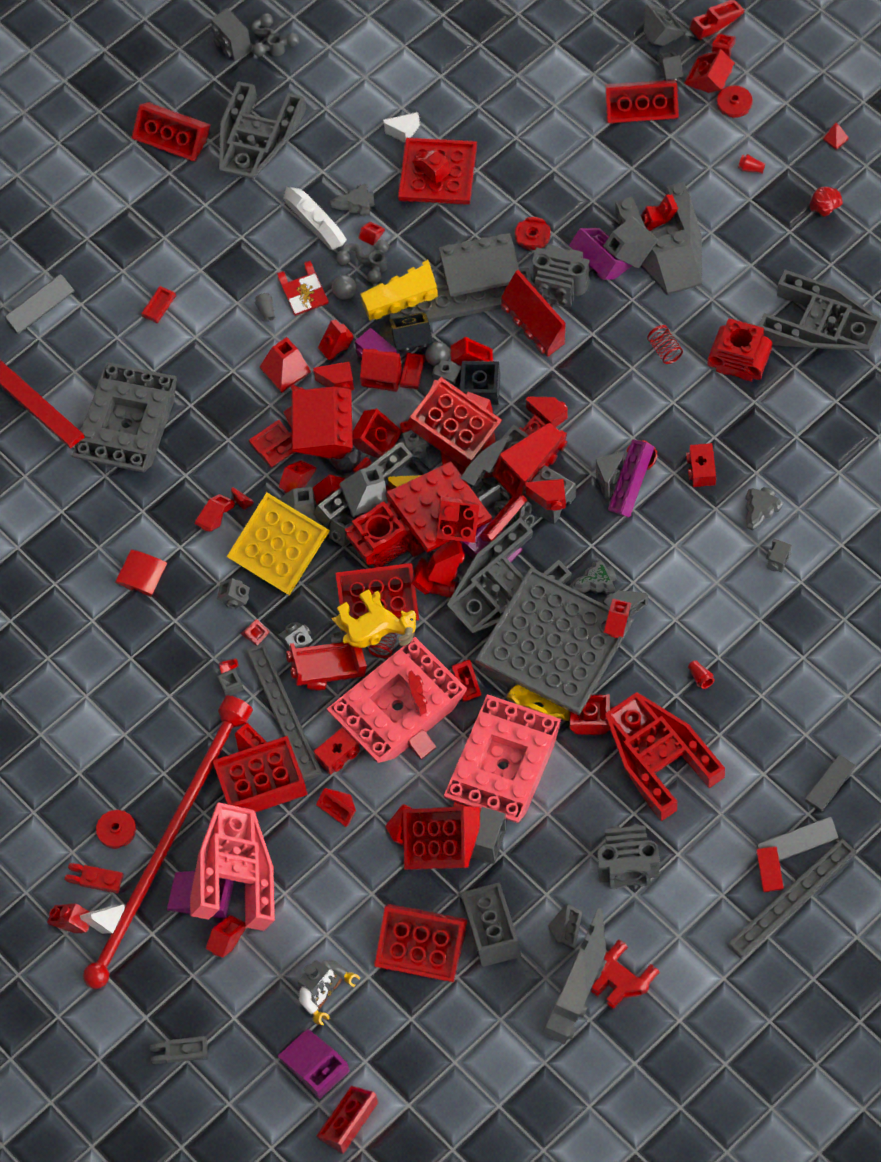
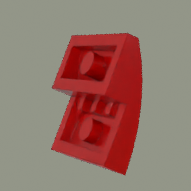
M277 420L249 439L251 446L271 468L294 453L292 451V433L288 432L280 420Z
M131 549L115 583L131 591L136 589L151 597L167 562Z

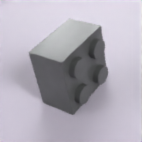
M228 8L211 18V30L214 33L213 40L218 47L221 46L228 58L231 57L236 62L252 52L248 29Z
M482 807L480 812V829L471 855L472 858L495 864L507 830L505 813Z

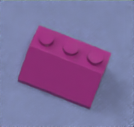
M580 228L569 246L573 250L583 252V258L590 260L589 267L594 269L601 279H616L632 267V265L616 258L603 246L609 236L600 228Z

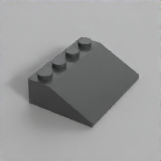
M510 233L439 247L441 266L450 297L506 286L509 284L514 273L519 270Z

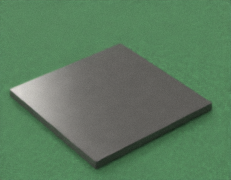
M530 567L475 659V663L580 716L631 627L633 619L628 617L623 637H610L607 633H604L610 607Z

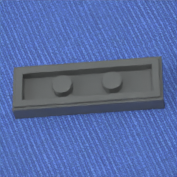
M839 754L806 797L805 802L822 812L856 768V765Z

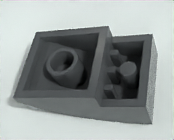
M508 436L498 440L482 451L471 462L461 479L473 486L480 484L486 472L491 473L494 471L499 454L508 449L513 437Z

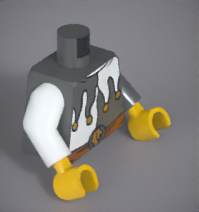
M314 960L311 964L305 966V972L298 980L300 988L299 1001L310 1014L314 1015L313 1021L316 1024L324 1025L321 1022V1017L329 1020V1015L318 1010L341 983L342 977L351 986H355L351 983V979L355 977L360 980V977L352 972L348 973L347 969L336 961L324 960L319 962Z

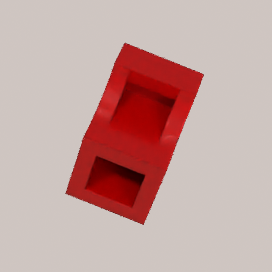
M332 320L321 339L318 349L328 360L334 359L339 352L349 348L354 335L344 324L340 325L337 320Z

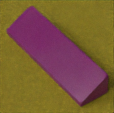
M632 439L608 511L625 517L631 516L654 450L653 445Z

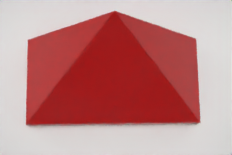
M248 723L235 733L238 752L267 743Z
M328 788L323 789L316 804L345 827L349 826L356 812L351 794Z
M405 804L401 805L385 826L393 841L404 846L403 809H413Z

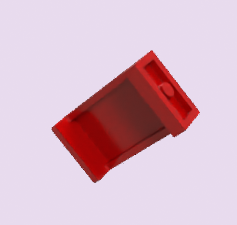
M341 642L296 649L294 643H291L289 651H286L287 662L291 663V678H295L297 686L365 677L367 665L362 648L351 646L349 643L344 644Z

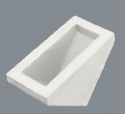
M418 112L383 120L385 133L405 143L406 138H411L420 126Z
M124 904L112 905L82 914L80 918L101 934L113 933L125 907Z

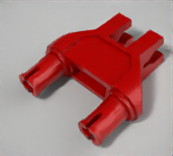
M619 939L606 952L604 960L607 962L601 972V976L591 987V992L597 997L607 986L614 990L607 998V1005L612 1009L623 998L647 993L649 984L660 973L656 967L653 969L654 966L649 964L641 976L636 977L618 963L617 959L628 949V946L625 943L621 944L622 941Z

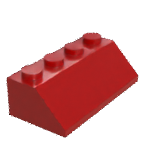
M676 80L605 84L608 123L679 118Z
M148 102L139 105L132 139L195 161L207 142L211 125Z

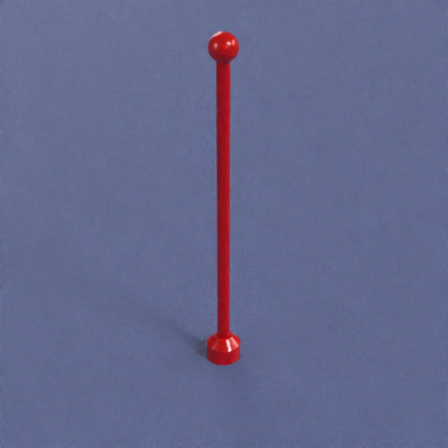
M227 695L221 703L218 713L223 723L131 895L114 932L111 933L97 962L89 964L84 969L83 980L88 987L99 989L107 984L109 980L107 967L214 765L213 760H216L232 729L244 726L253 712L252 707L245 701Z

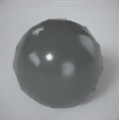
M340 275L333 280L331 288L333 294L338 299L347 300L356 293L357 286L352 277Z
M438 341L431 343L426 348L425 356L428 363L435 367L439 365L442 359L449 361L451 353L445 343Z

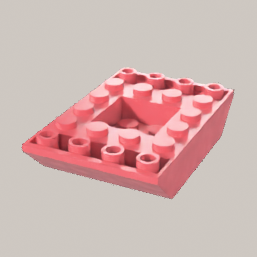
M414 637L408 645L399 649L329 706L327 711L377 763L395 759L409 747V739L422 729L428 732L451 713L467 688ZM411 670L415 675H419L424 683L422 686L423 695L428 704H426L427 712L421 716L414 706L410 693L408 672ZM401 703L403 708L401 710H394L393 705Z
M487 694L445 791L444 798L469 807H480V810L482 807L499 811L505 813L507 820L519 823L527 813L552 753L561 719ZM500 762H507L509 766L506 769H500L498 764Z

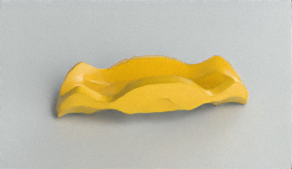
M518 684L506 696L508 700L515 704L569 721L570 711ZM540 702L544 705V707L538 706L534 703Z

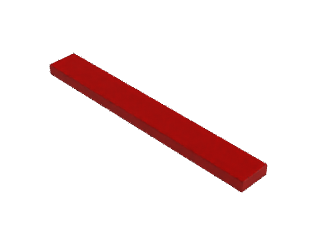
M0 360V386L70 449L85 438L79 429Z

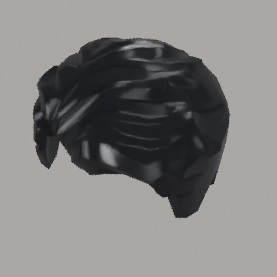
M353 446L351 452L346 453L344 458L335 459L332 457L330 462L339 473L349 474L354 472L353 469L361 462V452Z

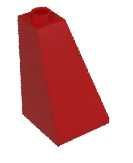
M548 423L499 454L492 475L512 497L523 495V491L526 489L525 482H531L549 460L562 438L560 431L551 423Z

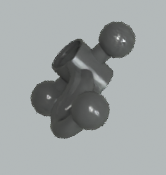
M263 14L251 26L254 34L260 37H267L268 42L267 44H254L252 50L256 56H263L266 51H269L272 56H280L285 51L284 46L295 47L299 43V37L295 33H290L283 39L281 34L274 33L270 28H258L259 26L269 27L273 24V18L270 14Z
M379 240L375 244V251H372L370 255H363V251L358 244L350 243L345 245L342 251L337 254L336 260L340 265H346L350 261L349 251H355L358 261L372 268L367 276L368 281L372 284H377L381 281V273L387 269L384 253L389 250V244L386 240Z

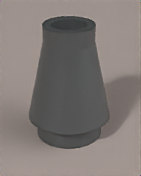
M262 293L256 296L255 304L265 321L275 319L273 300L269 293Z

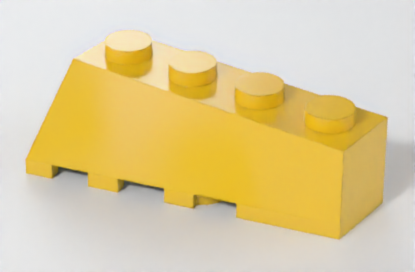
M428 260L422 262L423 266L417 269L414 267L408 269V273L402 277L395 276L391 278L386 285L381 283L361 293L362 305L369 321L380 319L390 313H397L407 307H414L421 302L431 301L438 297L437 285Z

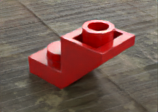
M666 195L659 206H646L640 215L644 226L651 231L669 222L677 212L678 206L673 195Z
M221 494L210 498L195 520V524L203 530L210 532L220 527L223 513L233 509L235 501Z

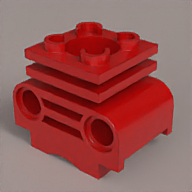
M728 318L726 326L719 327L708 356L707 366L715 367L718 373L734 375L752 382L753 378L761 380L772 351V341L768 337L763 336V327Z
M384 501L366 514L354 519L352 525L345 529V535L364 561L374 567H382L408 550L406 543L414 536L391 502L385 503Z

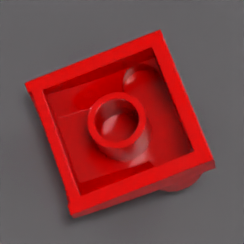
M610 694L591 695L580 716L570 712V730L575 734L601 735L607 733L610 727L605 713L610 710Z

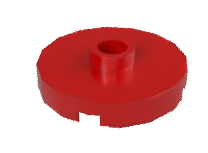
M737 85L728 86L718 94V109L722 114L729 115V117H742L752 107V95L744 87Z
M538 217L525 218L515 228V239L518 245L527 250L543 248L551 238L550 227L546 224L545 220Z
M109 811L98 820L96 826L97 836L100 842L108 848L118 849L126 846L135 837V821L125 811ZM114 826H119L117 830H113Z

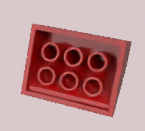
M517 270L501 296V308L506 314L509 313L513 317L512 320L517 327H522L525 336L536 343L538 351L542 354L545 353L548 357L565 344L566 323L524 275Z
M440 377L412 413L406 427L467 469L483 449L502 419Z
M333 386L292 391V451L330 459L332 457L342 459L346 453L351 452L353 448L351 390Z
M412 563L336 572L340 605L347 602L350 609L349 616L358 619L369 612L361 600L360 594L368 589L371 595L379 591L381 596L380 602L385 609L393 613L398 619L402 616L401 611L406 613L414 611L416 621H418L416 589L411 584L414 578Z
M288 736L213 760L228 805L254 810L256 813L308 795Z
M480 807L403 809L404 870L468 868L480 829Z
M388 904L384 908L374 966L454 982L468 919Z

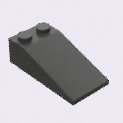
M500 882L461 892L481 966L484 967L521 957L519 941Z

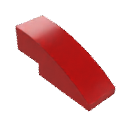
M730 0L708 8L706 14L693 18L689 29L701 40L732 23L745 10L735 0Z

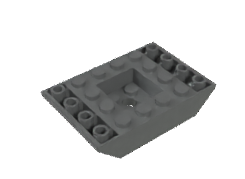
M106 362L81 429L85 438L76 444L72 457L145 472L152 466L173 407L177 377ZM126 422L132 423L129 428L122 427Z

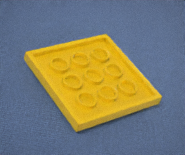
M266 492L227 557L290 596L330 530Z

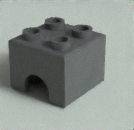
M544 465L531 482L564 479L566 503L568 502L570 505L576 498V484ZM526 489L523 491V496L532 505L531 511L553 524L557 522L560 518L561 510H546L526 495Z

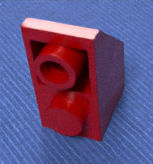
M76 903L55 905L49 913L47 923L73 933H87L90 925L81 920L80 915L89 913V911Z

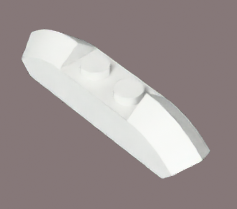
M286 188L283 197L286 204L331 250L342 246L346 238L331 218L304 191L299 188Z

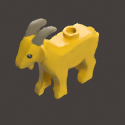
M369 589L360 594L361 600L369 611L368 613L355 619L349 616L350 609L346 602L337 607L340 614L332 618L340 630L347 633L343 637V643H349L351 646L358 648L375 645L388 633L401 634L402 636L398 638V641H401L399 643L400 646H405L413 640L416 629V614L414 611L407 613L401 611L402 616L398 619L393 613L382 606L379 591L371 595Z

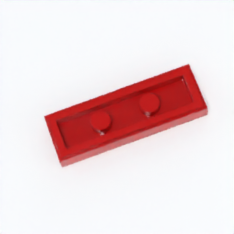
M523 495L513 496L481 533L480 538L483 542L493 541L527 501Z

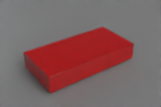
M159 286L142 311V317L158 323L176 297L175 292Z
M407 353L400 387L418 390L425 355Z

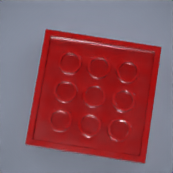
M406 138L398 195L399 201L470 205L477 141ZM425 150L437 151L449 162L450 174L437 184L412 163Z
M452 462L398 486L386 494V497L427 553L452 541L437 538L441 496L461 498L480 504L477 528L492 521V516L467 482L461 479L462 475Z

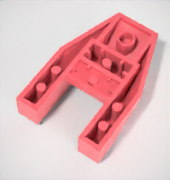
M219 802L216 804L198 854L190 897V916L209 920L219 910V878L245 883L246 928L264 931L275 921L273 864L254 810Z

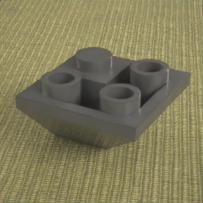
M631 217L611 233L603 246L616 258L636 268H640L658 241V238L635 217Z
M378 465L361 469L339 484L352 517L366 514L383 501L388 503L385 480Z
M312 487L292 489L279 498L280 501L317 522L316 516L313 514L315 502Z

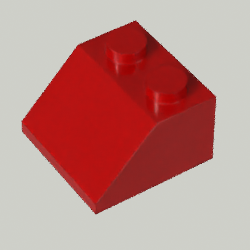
M722 49L698 56L684 84L707 93L720 91L725 86V81L731 74V69L735 63Z
M377 408L365 410L352 431V445L360 452L379 459L394 447L402 431Z

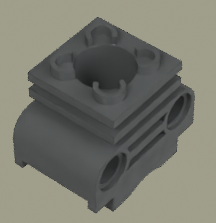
M547 244L546 250L536 248L533 257L535 289L547 302L571 308L574 296L583 295L587 290L590 282V260L584 259L583 252L564 250L551 244Z
M633 824L624 828L613 826L605 829V845L601 846L598 850L599 882H610V889H620L628 885L651 886V878L660 877V857L657 844L647 840L646 825Z

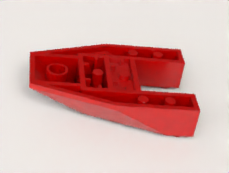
M638 692L605 713L626 772L660 821H663L677 811V800L655 773L678 757L682 756L708 788H711L725 778V767L689 724Z

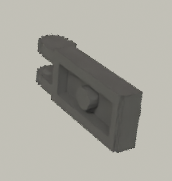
M205 1036L168 1040L164 1043L150 1045V1051L152 1052L166 1050V1055L151 1057V1064L208 1058L207 1038Z

